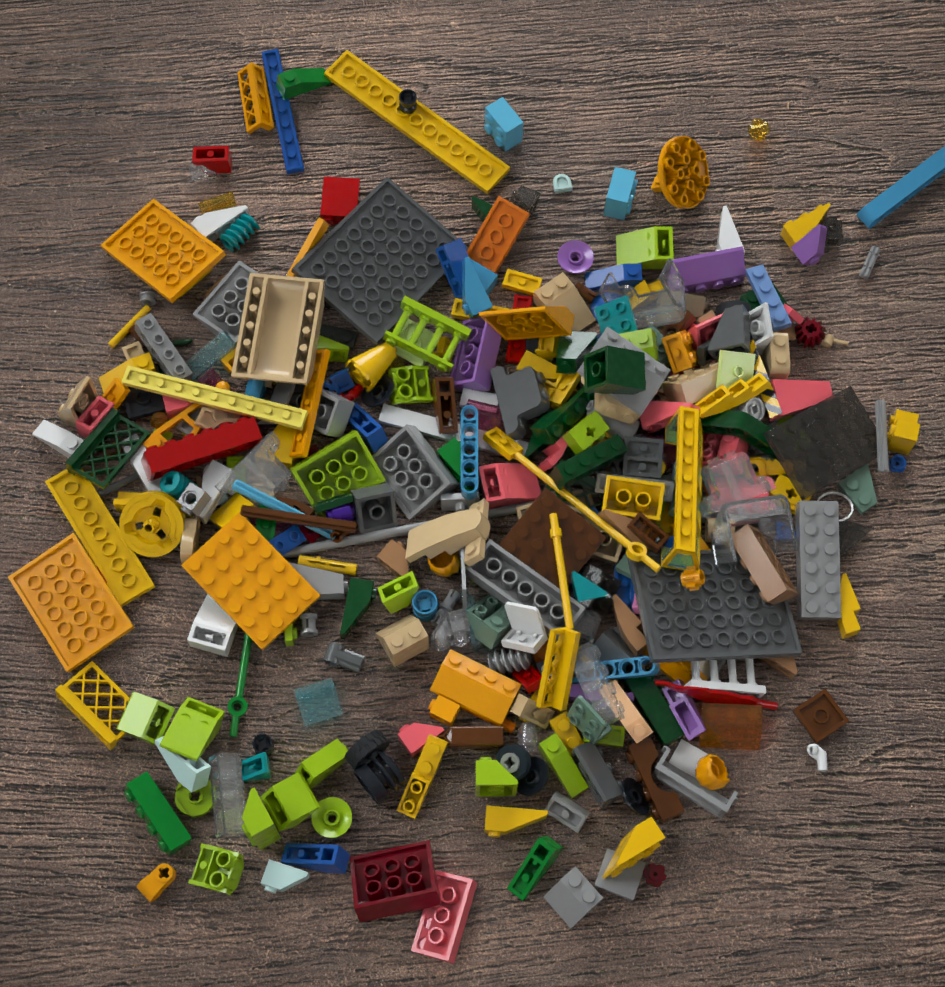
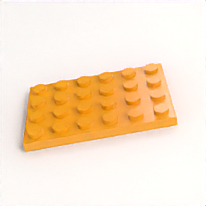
M152 199L100 245L106 253L171 303L175 302L226 256L224 250L155 199Z
M240 512L181 565L262 651L321 597Z
M74 533L8 576L13 587L68 673L135 628Z

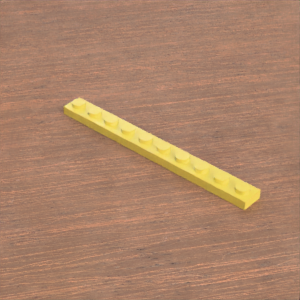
M129 365L121 381L124 386L243 416L255 417V419L298 430H303L308 411Z

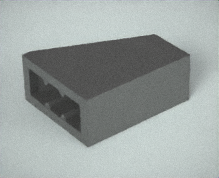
M743 304L725 308L708 347V352L714 360L719 359L720 350L750 353V314Z

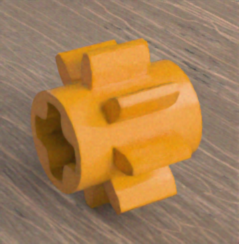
M696 565L686 567V570L681 573L682 585L689 588L690 591L699 590V587L705 583L703 570L696 568Z

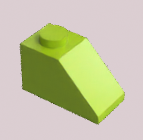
M411 571L377 589L382 603L393 614L409 606L419 589V585L414 572Z

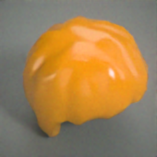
M459 550L451 555L444 551L432 559L427 558L431 571L437 576L449 577L457 573L461 567Z
M708 754L699 759L695 769V776L701 786L713 791L725 787L730 782L727 767L719 756Z

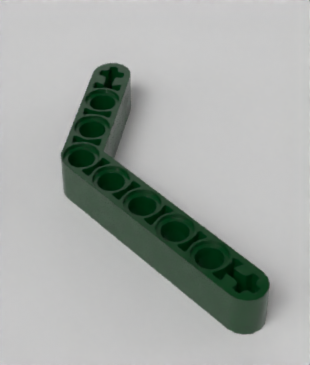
M726 410L701 418L703 433L737 436L778 461L781 459L784 461L788 459L790 461L794 441L746 412Z

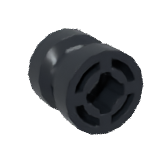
M411 89L401 91L399 94L400 110L405 114L415 112L417 109L416 93Z
M263 733L254 737L252 745L255 753L266 752L269 757L274 751V743L271 737Z

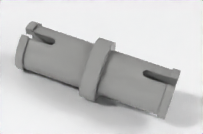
M449 590L448 595L443 603L439 604V609L431 620L432 625L436 627L438 624V628H442L447 617L453 613V607L461 597L457 591Z

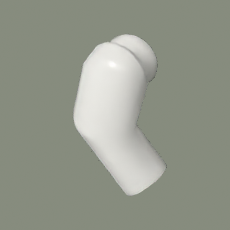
M809 744L807 752L817 761V770L820 772L828 771L826 751L817 744Z

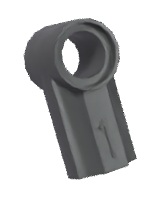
M330 642L322 661L334 667L341 666L359 673L365 656L349 651L341 644Z

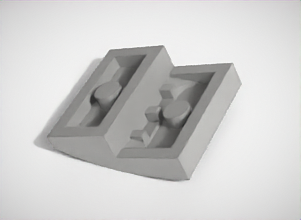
M607 848L594 887L633 901L646 863L638 861L633 867L622 870L623 872L618 876L612 878L610 875L603 879L602 876L615 851Z

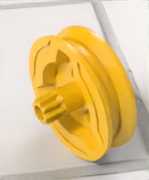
M147 491L137 495L126 504L120 515L119 528L124 542L131 550L146 557H159L171 552L181 542L186 514L181 510L182 506L174 497L161 491ZM156 507L161 509V514H153ZM143 522V528L137 529L136 523ZM161 529L166 535L163 539L157 534Z

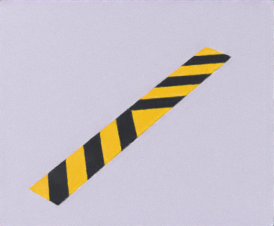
M750 332V353L756 354L753 376L760 372L770 382ZM771 385V387L761 393L770 418L782 413Z

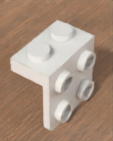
M507 602L504 606L512 629L501 640L502 646L536 654L548 640L539 609L533 606Z

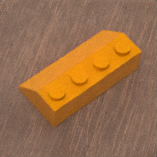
M450 649L441 664L430 691L502 726L522 684Z

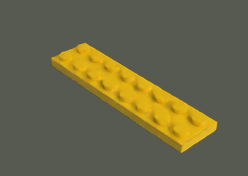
M67 469L45 481L122 607L155 588L154 583L134 551L124 542L120 528L91 482L77 474L75 476L72 475Z

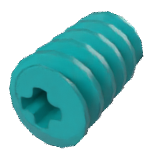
M241 214L240 219H236L235 224H231L230 229H226L225 234L220 235V240L228 250L234 252L233 247L239 250L238 242L244 245L245 241L243 238L249 240L250 236L248 233L254 235L255 231L253 228L259 230L260 226L250 215Z
M178 471L167 472L160 481L161 490L176 500L180 498L190 482L197 487L199 486Z

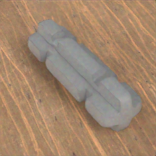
M871 247L859 274L861 278H869L880 253L879 247Z

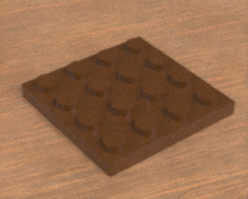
M545 488L499 543V546L560 589L553 539L550 537L551 523L549 515L557 513L559 528L562 530L561 544L567 584L571 582V572L575 571L578 573L607 537L549 489Z

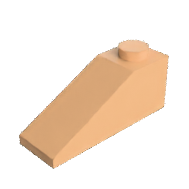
M616 679L599 690L636 743H639L653 733L649 724Z

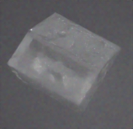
M465 609L444 614L431 635L432 650L444 651L449 646L456 645V647H462L467 645V642H470V627Z

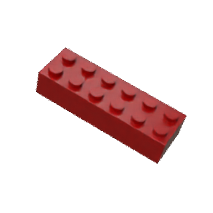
M245 416L239 418L236 423L226 422L219 425L220 428L214 430L207 428L202 430L201 434L195 436L194 433L185 435L182 440L176 441L172 439L165 442L163 446L157 447V445L146 448L141 458V463L148 482L162 478L169 471L181 472L212 462V460H218L257 447L262 439V435L255 417L249 418Z

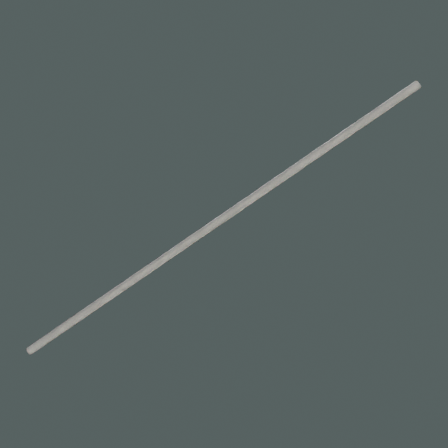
M767 455V456H762V458H765L766 460H769V459H772V461L775 460L774 458L770 457L769 455ZM752 464V468L758 467L756 464ZM702 471V478L716 475ZM672 474L663 475L659 479L672 480ZM591 493L593 499L599 498L598 494ZM535 500L489 509L488 519L516 514V507L533 503ZM428 521L346 536L339 543L333 542L334 539L300 545L284 554L283 557H294L407 535L409 530Z

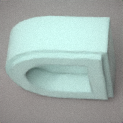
M558 174L554 177V193L559 194L572 191V183L567 175Z

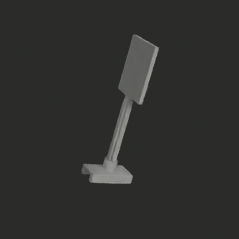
M479 492L477 497L472 500L465 499L461 493L441 494V510L455 512L469 510V506L480 501ZM465 547L459 550V556L461 559L463 609H467L464 563Z

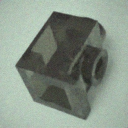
M828 217L822 223L827 228L825 246H840L844 238L842 220H837L836 217Z

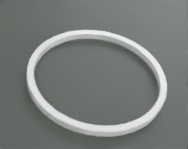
M826 492L818 498L817 501H820L826 495L837 494L848 500L851 505V512L846 518L840 519L839 522L849 519L853 513L852 501L842 493Z

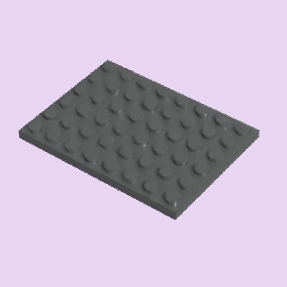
M386 177L292 268L291 272L300 278L324 280V301L376 345L384 337L386 330L390 331L398 323L403 313L400 305L404 296L418 302L445 275L435 249L458 238L391 179Z
M700 550V570L704 572L705 583L699 587V590L690 591L689 588L682 585L681 573L684 570L661 567L660 571L656 573L644 562L632 561L627 557L651 663L797 657L802 654V649L788 600L775 605L764 602L759 594L761 590L758 585L755 586L749 578L751 575L749 570L744 569L740 563V555L736 554L733 550ZM661 551L657 554L647 552L646 555L661 566Z

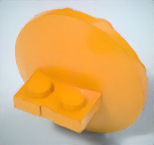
M688 136L673 137L665 143L658 160V173L654 178L651 189L654 193L662 192L667 201L678 209L693 208L704 199L707 186L710 185L706 152L701 149L694 139Z

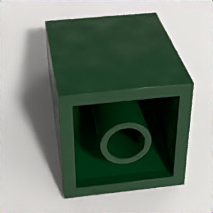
M607 345L585 354V393L634 395L645 391V353Z

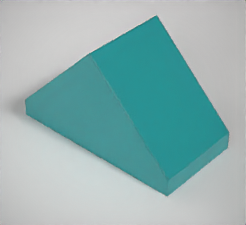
M575 571L571 572L570 578L577 602L607 595L608 592Z
M266 752L238 762L239 782L271 778L269 757Z

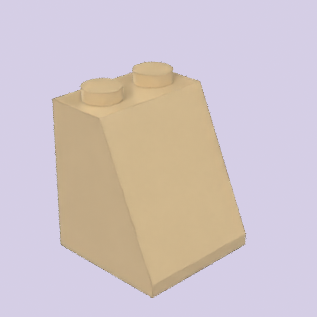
M408 615L375 633L394 667L429 649L428 634L420 620L412 615Z

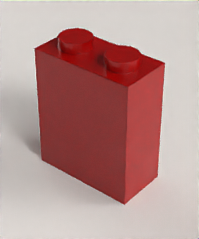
M324 177L320 218L330 224L329 226L339 224L359 204L360 178Z

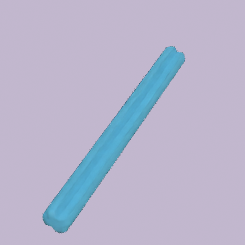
M235 480L232 485V490L269 509L304 514L240 480ZM305 526L330 540L331 533L335 531Z

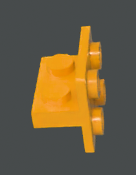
M686 330L661 338L673 374L697 366L696 350L693 351L691 345L693 339L690 332L687 333Z

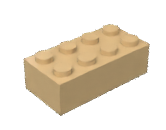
M719 359L705 366L699 365V368L684 370L682 375L669 376L668 380L662 383L667 402L693 404L717 389Z

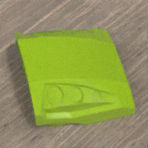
M410 365L389 370L388 377L394 381L395 385L394 391L389 397L392 405L429 403L433 401L428 378L429 366Z
M201 843V851L191 880L189 879L188 884L231 895L238 887L244 869L243 855Z

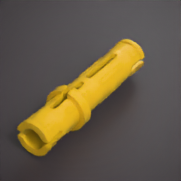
M299 555L298 559L299 565L356 576V563L321 559V556L315 558Z

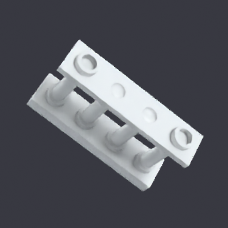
M755 658L745 659L747 684H739L737 681L735 659L727 660L729 682H721L719 680L717 660H709L710 681H704L700 678L699 661H691L692 679L684 685L727 691L740 695H752L756 698H761L766 694V686L758 685L755 682L753 662Z

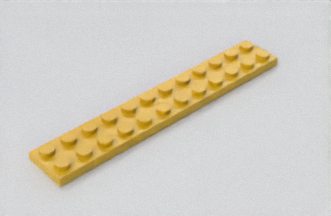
M346 50L324 72V75L332 83L487 195L510 171V166L418 100L416 101L417 109L411 114L403 113L399 107V94L403 90L350 51Z

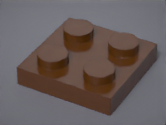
M826 688L792 711L815 744L849 722Z

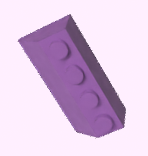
M743 246L671 260L667 274L670 290L683 293H700L707 289H720L723 286H737L743 283L746 275Z
M480 316L463 320L462 325L472 330L467 341L462 340L457 346L450 376L454 378V389L463 391V388L482 392L490 391L492 384L490 369L495 368L502 336Z

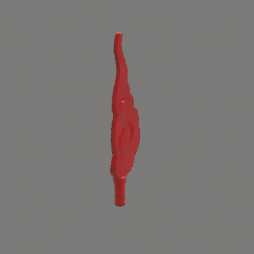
M655 681V685L666 686L676 692L693 696L705 704L722 709L761 707L777 710L778 703L761 700L752 695H740L703 687L680 686L666 681Z

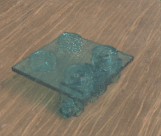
M332 677L294 689L305 727L343 715Z

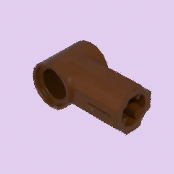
M684 309L669 325L665 326L663 337H666L669 331H674L675 333L683 330L687 331L697 319L689 310Z

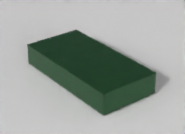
M345 493L313 503V508L316 513L353 502L354 500L350 493Z

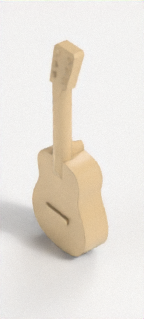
M196 476L197 485L202 489L203 479L201 476ZM194 515L191 518H185L180 545L182 564L198 550L200 515L199 517Z

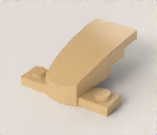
M482 499L469 506V510L447 514L409 530L405 559L410 563L424 555L432 559L444 551L451 555L465 547L464 563L470 567L483 560L485 557L486 540L490 532L488 520L489 502Z

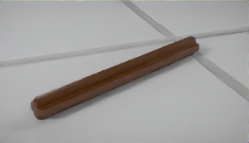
M242 505L240 511L242 516L349 533H355L357 525L353 521Z

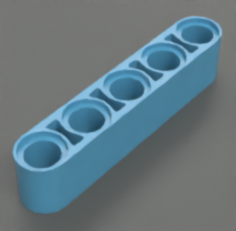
M466 405L461 410V494L468 500H472L478 495V410L473 405ZM467 414L474 415L471 419H467L465 416ZM473 432L474 435L468 437L465 435V433ZM473 450L474 453L468 455L465 453V451ZM473 468L474 471L472 473L465 472V469ZM473 486L474 490L467 491L465 487Z
M649 656L575 664L579 676L574 677L571 684L654 676L659 672L660 664L652 663V669L646 671L645 665L650 661ZM629 663L633 665L631 673L626 672V666ZM612 665L614 671L608 676L606 670ZM590 668H593L594 675L589 678L587 672Z

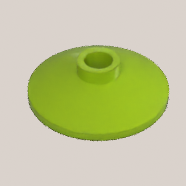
M328 797L319 801L320 807L311 815L312 825L316 832L326 838H337L345 834L352 823V812L349 805L337 797ZM335 816V822H329V817Z

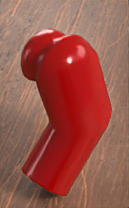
M356 384L346 395L343 393L339 395L353 401L363 392V387L360 384Z

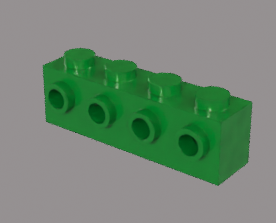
M147 771L126 783L124 792L126 799L130 803L133 802L136 807V814L140 819L145 820L148 832L151 836L155 835L159 841L157 842L158 847L163 853L166 852L170 857L190 844L192 837Z

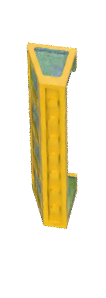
M680 406L665 426V443L677 445L674 545L672 548H661V567L686 570V567L696 565V568L700 570L703 428L699 409Z

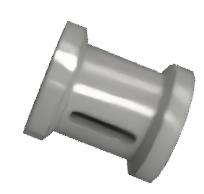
M304 613L300 615V620H302L301 636L313 637L318 635V630H316L317 614Z

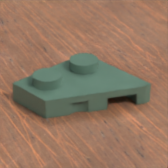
M867 463L838 483L837 487L852 501L853 506L861 515L877 504Z

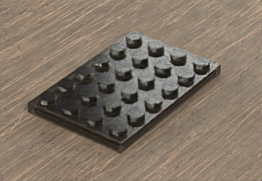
M851 386L763 434L802 500L877 458L876 427Z

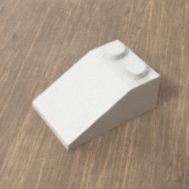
M766 302L749 311L750 332L759 355L763 353L774 337L769 306Z

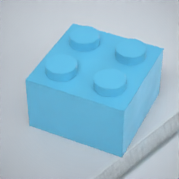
M503 97L485 107L484 129L487 134L493 136L498 147H501L506 152L522 142L524 122Z
M618 167L614 168L603 216L625 220L626 214L630 215L638 179H635V171Z

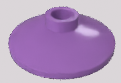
M572 240L560 247L557 260L561 268L566 272L580 274L592 266L594 254L588 244Z

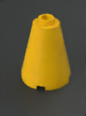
M384 342L348 360L345 363V368L349 367V374L352 380L363 388H368L366 391L369 392L375 387L396 358L397 349Z

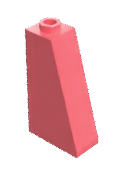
M771 380L770 382L782 413L772 418L768 414L770 422L824 405L833 399L830 381Z

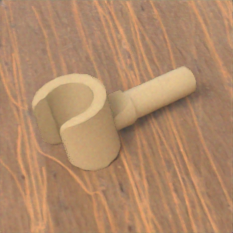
M827 334L821 343L826 348H830L832 343L844 346L849 344L848 341L835 339L831 334Z

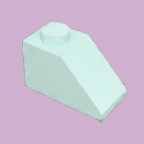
M269 859L261 885L265 887V891L276 894L277 891L284 892L308 880L310 875L306 871Z

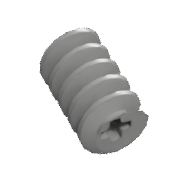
M504 648L501 649V655H499L497 650H494L493 656L488 652V665L490 669L501 674H505L506 671L512 673L514 669L516 671H521L522 668L528 670L531 665V655L528 652L519 650L514 652L510 648L509 653H506Z

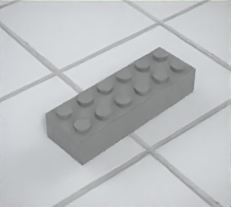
M799 501L795 505L797 591L799 593L797 596V620L836 621L841 618L838 501Z
M489 539L485 545L484 559L470 567L468 566L466 568V577L503 604L513 602L538 608L548 636L550 629L566 627L560 589ZM569 596L573 625L575 627L583 617L586 607ZM559 634L556 636V642L558 641Z

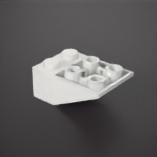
M207 594L193 621L187 641L190 647L228 657L238 625Z

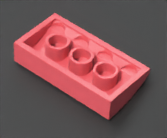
M436 870L441 905L423 909L411 951L454 964L478 883L470 878Z

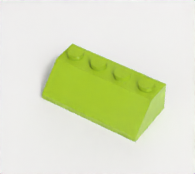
M255 787L252 788L242 815L244 824L241 827L252 846H257L259 850H262L281 839V836Z

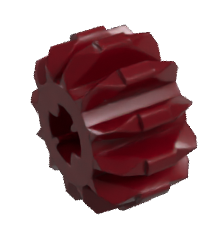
M807 316L800 325L795 326L797 343H803L804 348L807 345L811 348H814L815 344L819 346L825 338L824 332L826 329L821 326L822 321H815V317L810 320Z

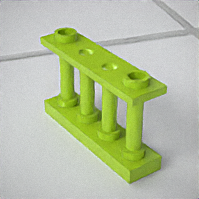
M404 296L400 305L403 313L393 332L391 333L386 330L383 339L386 340L387 344L393 347L398 346L435 365L438 370L450 373L454 364L449 361L459 342L462 340L467 341L472 329ZM413 314L419 317L420 321L410 340L407 341L399 337L409 316ZM431 323L437 329L425 350L417 346L416 343L426 324ZM443 332H448L452 334L453 339L443 358H440L432 353Z

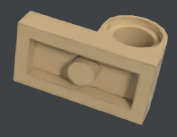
M520 693L517 694L509 710L544 729L547 728L548 720L552 718L555 712L547 707H536L537 702Z

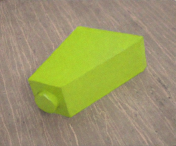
M337 738L302 761L295 773L301 771L312 790L345 763L346 759L344 756L348 749Z

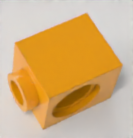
M438 695L437 699L433 698L429 704L430 717L451 727L460 711V705Z

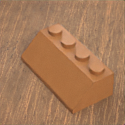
M747 524L729 536L732 542L730 544L732 550L740 555L741 565L744 569L749 570L751 574L749 578L755 586L758 585L761 590L759 594L764 602L775 605L799 595L759 529Z

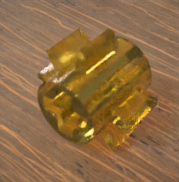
M760 118L752 119V124L748 125L749 136L755 140L757 139V141L766 139L765 135L770 132L768 122Z

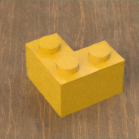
M896 409L894 415H890L888 420L890 429L889 432L887 431L889 451L905 455L910 453L918 439L920 424H918L919 414Z

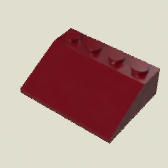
M430 840L350 857L354 909L360 922L441 905Z

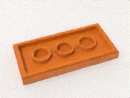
M498 196L467 250L469 258L497 274L531 214Z

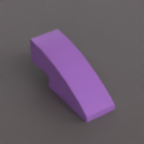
M677 679L673 682V684L676 685H685V683L680 679ZM668 687L662 689L670 703L669 707L688 741L706 731L703 720L691 696L676 692Z

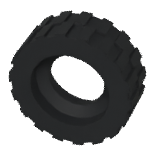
M376 729L354 743L344 757L355 770L363 763L370 765L372 763L370 757L374 756L377 759V752L379 750L384 752L390 742L380 730Z

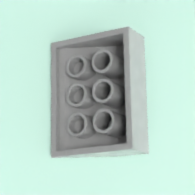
M241 261L234 265L192 314L232 349H235L237 346L250 273L259 274Z
M609 327L604 330L590 351L593 352L608 345L644 352ZM644 352L646 390L634 395L609 394L640 416L670 371L664 364L658 362L646 352ZM584 362L582 363V365L580 366V368H579L578 371H577V373L580 374V375L583 376V377H584Z
M406 424L372 455L386 480L382 484L388 483L394 491L395 502L409 520H412L440 501L441 494L450 493L459 485L458 481L416 426Z

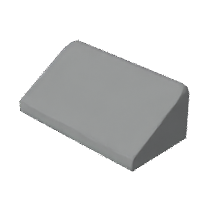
M557 791L544 809L548 811V815L579 833L590 815L588 810Z

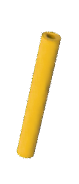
M145 305L108 342V345L114 348L129 333V329L135 325V321L146 316L151 308Z

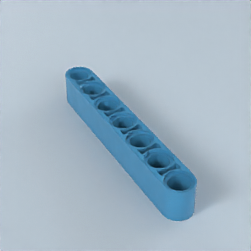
M945 146L865 205L856 216L870 229L944 174Z

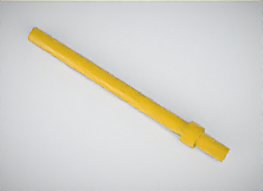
M552 513L549 515L551 523L550 537L553 539L565 626L573 630L574 625L561 544L562 530L559 528L557 513Z

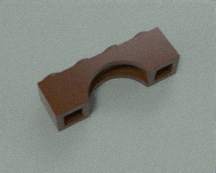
M651 737L628 746L627 753H625L627 761L630 765L633 764L636 770L634 772L635 778L638 783L641 782L644 790L642 792L647 802L650 801L653 807L651 813L654 819L659 820L660 824H663L683 815L685 810L677 793L661 790L652 780L651 766L659 755Z

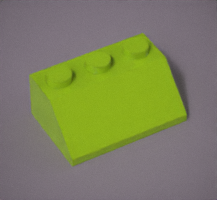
M481 757L480 760H476L475 797L516 796L518 780L497 760H492L491 757Z

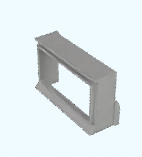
M663 746L661 751L664 754L651 776L722 819L732 803L735 804L738 801L736 797L738 792L734 791L729 799L716 791H711L701 786L698 780L665 761L671 749Z

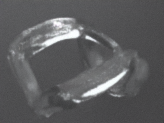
M191 161L189 166L190 184L202 178L217 176L215 171L209 170L203 165L196 166Z

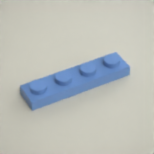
M764 265L746 269L747 279L760 305L765 302L768 303L773 332L791 327L792 322Z

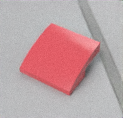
M562 437L554 445L549 444L543 450L547 457L537 466L545 472L552 468L565 452L568 444Z

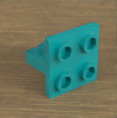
M623 296L595 307L601 335L607 327L618 334L638 330L628 296Z

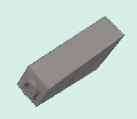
M290 563L320 594L321 597L318 600L345 599V592H348V581H344L343 574Z

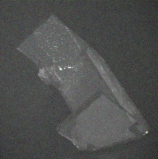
M672 259L667 260L659 276V280L665 288L664 290L638 295L637 291L629 285L619 286L610 272L598 291L605 303L628 296L638 330L679 323L683 321L686 315L685 282Z
M780 494L723 504L711 530L716 565L737 561L731 527L758 523L759 531L763 536H773L777 555L798 551L787 497Z

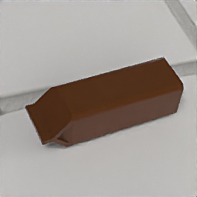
M451 726L443 735H438V738L447 741V746L450 749L503 748V726Z

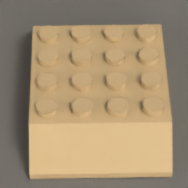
M250 273L232 367V378L303 385L309 383L313 375L324 310V280Z

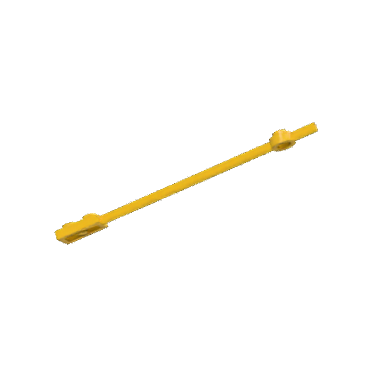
M495 427L484 433L482 439L509 461L514 458L623 545L627 549L626 555L629 559L636 562H644L656 573L660 571L661 566L646 555L647 548L640 542H630L565 488L559 491L553 479L522 455L524 448L502 430Z

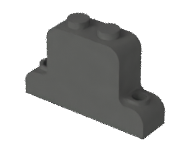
M501 366L490 369L506 435L516 441L526 435V422L545 413L549 409L550 394L545 388L544 383L546 379L542 372H537L532 367H525L512 373L510 369L506 370Z

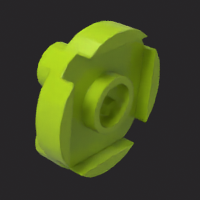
M209 780L207 786L194 791L195 793H201L198 801H191L192 792L181 783L178 784L175 803L183 814L197 818L204 816L213 808L217 798L215 788Z

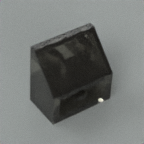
M585 564L578 574L608 593L606 596L580 601L579 603L586 607L587 610L606 617L613 603V596L617 594L622 581L591 564ZM571 582V585L568 589L569 596L575 599Z

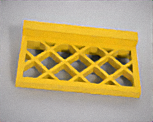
M93 661L63 686L59 685L55 689L56 697L110 751L127 734L121 731L118 735H115L111 731V724H118L120 721L112 720V710H125L130 698ZM90 669H93L97 673V679H85V675ZM74 683H82V693L72 692L69 687ZM85 684H97L96 693H84ZM99 684H109L111 692L99 693ZM84 697H96L95 706H86L84 704ZM98 697H110V706H98ZM113 697H122L124 699V706H112ZM98 710H109V720L99 719L97 717Z

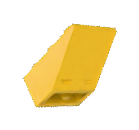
M652 816L636 825L620 841L602 876L603 879L610 875L612 878L618 876L623 872L622 870L633 867L640 859H646L661 847L660 842L666 837Z

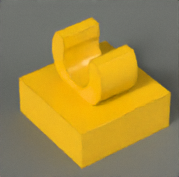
M442 336L436 345L437 350L433 351L432 354L443 358L451 340L446 336Z

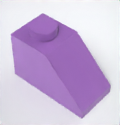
M818 224L791 247L803 265L813 266L824 255L827 234L826 226Z

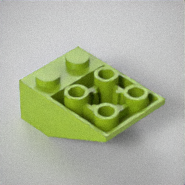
M654 226L616 235L617 265L641 263L642 269H669L670 262L674 259L673 227Z
M187 697L177 711L159 746L170 752H175L188 759L197 761L220 731L225 711Z

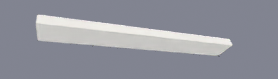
M383 404L378 420L379 423L400 429L406 424L416 426L422 435L448 442L455 437L458 442L461 441V424H458V433L439 434L436 417ZM478 429V450L502 456L482 439L484 433L488 431ZM467 432L465 433V435L471 437L474 435V433ZM516 440L515 442L524 448L522 455H525L529 442Z

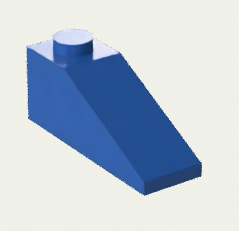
M459 238L436 248L435 251L455 298L461 299L462 261L468 256L466 245Z
M641 263L620 264L585 273V286L592 291L631 290L642 282Z
M352 401L355 404L348 424L353 430L358 431L365 445L375 453L389 440L383 427L355 401Z
M286 843L281 863L324 873L345 874L350 854L340 845Z

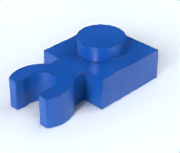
M347 368L330 375L331 381H324L323 387H328V390L331 392L336 390L338 394L355 387Z

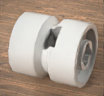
M757 397L729 409L746 412L758 420H761L765 414V406L762 400Z

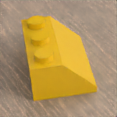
M607 475L601 511L606 509L634 519L641 512L659 526L665 483Z

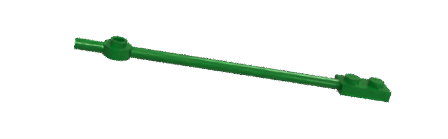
M259 504L260 508L269 509L268 507ZM257 519L256 529L267 541L273 539L276 522ZM246 633L235 697L229 700L227 705L228 712L232 716L229 737L235 738L238 733L240 717L246 714L248 708L243 694L252 639ZM239 704L241 710L235 711L234 706Z

